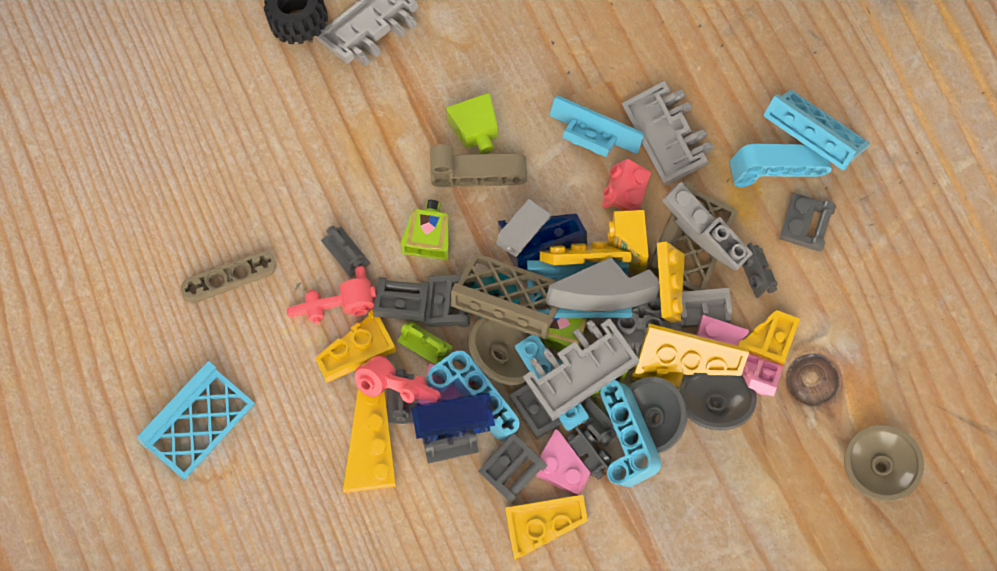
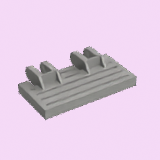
M360 0L327 25L324 30H321V34L318 37L316 36L318 42L346 64L356 59L366 66L370 63V60L362 52L363 49H366L375 57L381 54L379 47L368 37L377 42L389 31H392L402 38L406 32L398 22H403L411 29L416 27L415 19L404 9L412 14L419 8L418 3L415 0Z
M663 81L623 102L622 105L634 128L645 134L642 143L661 180L667 186L708 165L709 163L705 155L711 152L714 146L711 142H708L691 151L689 150V147L706 138L707 133L705 130H699L683 138L692 132L683 116L691 111L692 106L687 102L668 111V107L683 100L686 96L683 90H678L661 98L671 93L666 82Z
M610 318L601 324V328L606 333L605 336L602 335L592 320L586 322L587 328L597 339L591 345H589L585 336L578 328L574 330L573 334L584 350H581L575 341L557 353L563 363L559 365L549 349L543 351L544 357L554 368L550 373L546 374L540 362L535 358L530 360V363L541 379L538 380L533 371L527 373L523 378L552 421L640 363L638 357Z

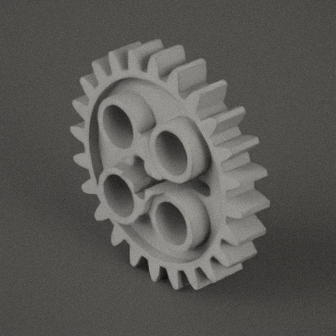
M658 292L656 300L632 307V318H610L631 349L635 350L637 357L639 356L649 324L681 331L683 325L682 317L680 322L670 323L662 318L660 292ZM600 318L601 324L609 318Z

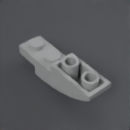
M682 182L677 184L661 200L677 217L674 222L693 241L731 269L738 270L753 254L720 217L715 219Z

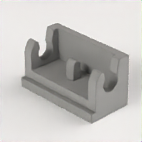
M528 199L500 231L496 245L517 257L540 228L551 218V214Z
M729 288L682 292V327L698 326L702 315L726 323L731 322L732 305Z

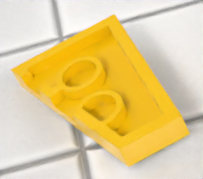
M594 241L592 246L575 243L571 244V248L550 246V250L540 251V261L551 265L584 264L585 259L589 262H602L608 258L621 260L622 262H631L632 257L631 251L607 246L605 241Z
M667 241L657 243L662 318L670 323L680 322L681 313L683 312L682 292L685 254Z
M372 309L368 313V317L361 323L357 322L353 325L348 334L342 339L334 341L315 357V360L327 383L356 370V368L364 365L374 356L386 357L395 353L396 348L380 317H373Z
M578 495L506 507L505 514L513 560L515 561L586 523L588 518L584 496Z

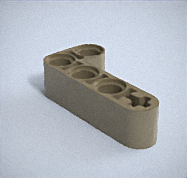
M439 144L430 148L431 184L433 186L521 185L527 182L526 156L523 154L453 155L452 147L449 145Z

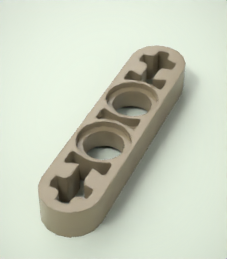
M259 252L184 280L181 285L182 295L186 301L197 303L266 278L276 270L275 258L269 252ZM262 260H265L266 263H268V268L264 269L263 266H261ZM250 264H253L256 273L252 274ZM241 267L247 269L248 273L245 277L236 278L234 276L236 269ZM215 276H220L224 279L223 284L219 287L210 285V280ZM203 281H205L206 287L208 289L206 291L204 290V287L202 285ZM194 286L197 293L192 295L189 292V287Z

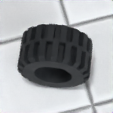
M264 0V12L271 32H273L276 38L279 37L281 42L288 41V44L294 45L295 42L304 44L306 40L312 41L314 36L318 37L321 34L320 30H324L326 27L325 22H328V12L324 0ZM303 9L302 11H300V12H298V13L290 14L291 12H293V11H295V10Z

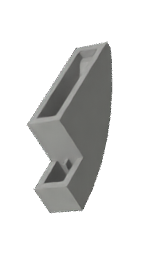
M608 258L549 285L545 301L551 306L579 311L622 310L656 300L660 290V283L650 269L629 278L612 258Z

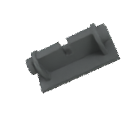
M331 226L326 230L328 235L321 242L349 277L356 274V267L363 266L365 268L370 264L369 260L342 227L335 228V226Z
M749 243L747 247L753 254L744 262L742 267L756 298H759L766 290L768 293L775 292L778 283L771 269H763L769 265L763 249L759 248L758 245L753 246L752 243Z
M405 369L396 370V376L410 380L414 379V374H406ZM388 388V424H414V401L407 403L401 398L400 392Z
M588 397L581 402L589 416L583 422V425L596 436L599 443L601 442L607 447L617 433L610 417Z
M576 427L575 429L579 434L572 433L567 437L568 444L579 458H582L586 453L589 457L583 463L590 471L591 476L599 480L606 475L604 470H608L613 459L605 449L600 450L595 443L597 441L596 436L588 428L585 430L584 428Z
M473 428L422 439L428 464L479 453L477 437Z

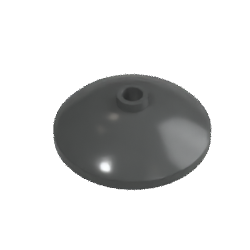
M694 373V375H687L679 388L686 400L688 418L695 424L710 430L723 431L740 427L752 417L756 408V391L748 387L742 375Z
M646 377L633 382L629 387L634 394L658 454L672 448L685 431L688 420L686 400L681 391L665 379ZM626 411L623 416L624 421L628 418V411ZM660 414L661 419L656 423L655 418ZM638 433L633 437V444L638 441Z

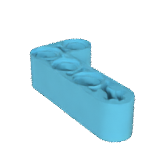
M749 144L742 147L729 161L734 186L736 187L752 185L760 176L820 177L832 171L830 161L808 146L800 144Z
M455 351L430 369L425 378L428 387L443 393L454 385L495 438L506 441L518 430V417L466 352ZM452 362H460L463 365V369H456ZM432 376H440L443 379V384L435 383ZM468 382H476L479 386V390L471 389L468 385ZM489 401L493 403L495 410L490 411L485 408L484 402ZM506 424L509 425V428L507 427L505 429H503L501 426Z
M613 380L601 388L600 393L625 456L610 464L607 476L610 482L614 484L632 487L658 473L662 463L631 388L622 382ZM628 411V418L624 421L623 416L625 412ZM638 433V441L633 444V437ZM648 457V464L643 468V460ZM623 469H626V476L624 479H621V472Z

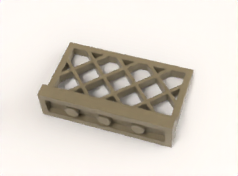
M686 182L684 186L697 200L705 204L707 211L715 219L714 212L722 211L730 215L725 223L731 229L738 210L694 190L696 186ZM671 212L658 243L667 241L675 247L677 242L685 240L689 250L688 253H684L685 258L691 256L696 268L688 271L684 269L683 288L688 291L705 290L717 259L708 253L711 259L710 263L701 266L696 254L705 252L703 248L694 250L689 239L690 237L674 222L677 217ZM656 246L646 270L650 269L655 276L659 277ZM698 272L702 280L700 287L691 284L687 275Z
M474 253L458 284L455 283L451 290V307L546 339L559 307L546 303L547 294L545 290L549 289V285L557 282V280ZM477 263L486 265L489 270L477 273L475 266ZM506 272L511 274L512 278L501 281L498 274ZM493 276L496 283L484 286L481 279ZM530 280L536 286L524 289L521 282ZM476 281L479 288L472 289L466 287L465 284ZM516 284L520 291L508 294L504 287ZM500 289L503 296L495 297L489 295L488 292ZM540 292L543 299L531 302L528 295ZM523 297L527 304L521 306L513 303L511 300ZM547 305L550 313L547 315L538 312L536 308Z

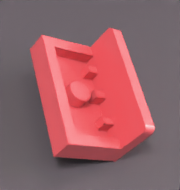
M629 159L614 164L609 173L610 180L608 186L603 192L604 199L601 206L605 209L614 206L621 211L640 210L651 172Z

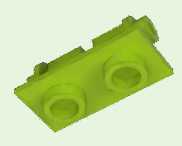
M413 322L403 325L401 329L402 334L397 340L399 344L434 365L446 358L453 349L452 345Z

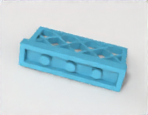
M789 90L782 96L779 94L775 95L763 115L843 171L848 168L851 161L863 153L870 145V142L793 90Z
M527 260L526 270L560 281L599 262L585 260L584 264L551 265L540 260ZM614 260L628 276V262ZM527 280V288L534 287L533 284L535 283ZM540 292L528 295L531 302L543 299ZM559 307L555 318H632V307L622 310L595 312ZM549 308L536 310L547 315L550 313Z
M208 361L137 436L138 443L151 451L185 481L249 412L255 403L218 372L216 367ZM216 378L225 385L224 395H210L209 386ZM228 389L234 394H228ZM205 390H207V395H206V396H201L202 393H203ZM240 398L247 405L240 412H229L228 399ZM225 399L226 412L211 413L210 400ZM196 400H207L208 413L192 414V404ZM189 408V414L183 415ZM229 416H236V417L230 422ZM211 417H226L227 426L222 431H212ZM208 418L209 431L193 432L192 419ZM178 419H189L190 432L174 433V423ZM171 428V434H165ZM212 435H218L212 442ZM209 436V446L205 450H194L193 437ZM190 437L191 450L175 451V438ZM161 438H172V452H160L154 445ZM195 454H201V455L194 461V455H195ZM191 455L192 464L185 472L176 466L175 456ZM166 456H173V462Z

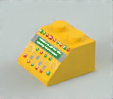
M644 210L614 211L613 221L608 222L607 245L631 251V262H628L629 269L638 275L646 271L649 257Z

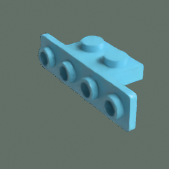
M557 95L554 98L550 116L569 124L562 138L605 157L609 155L615 145L635 154L639 152L645 135L643 132Z
M531 335L515 346L528 370L533 371L538 380L541 378L530 363L531 359L535 358L538 360L546 374L554 370L550 362L544 357L543 351L546 348L538 336ZM558 358L557 362L559 365L563 364L560 358ZM581 403L559 417L567 431L572 430L589 418Z

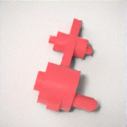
M358 266L355 269L356 279L348 280L340 285V295L321 299L320 293L311 289L305 295L306 303L287 308V316L294 317L308 314L309 321L319 324L320 320L324 318V310L343 306V311L346 314L361 316L374 308L376 289L374 286L371 287V282L366 277L365 268Z
M374 356L364 365L356 368L355 383L359 390L367 396L376 397L386 388H391L400 392L401 398L407 403H412L415 399L437 402L441 398L440 392L428 387L426 379L422 376H416L413 380L396 376L393 365L385 356Z

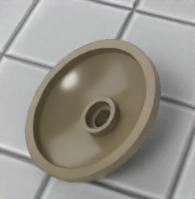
M481 318L477 321L470 331L468 342L471 356L483 373L499 383L517 385L524 383L523 376L530 372L515 346L531 336V334L486 318Z
M874 425L861 430L852 438L845 452L844 465L850 482L861 494L873 500L891 502L905 498L916 489L923 476L924 459L918 444L909 434L893 426ZM877 465L883 466L884 469H885V471H884V472L878 471L877 468H876V466H877Z

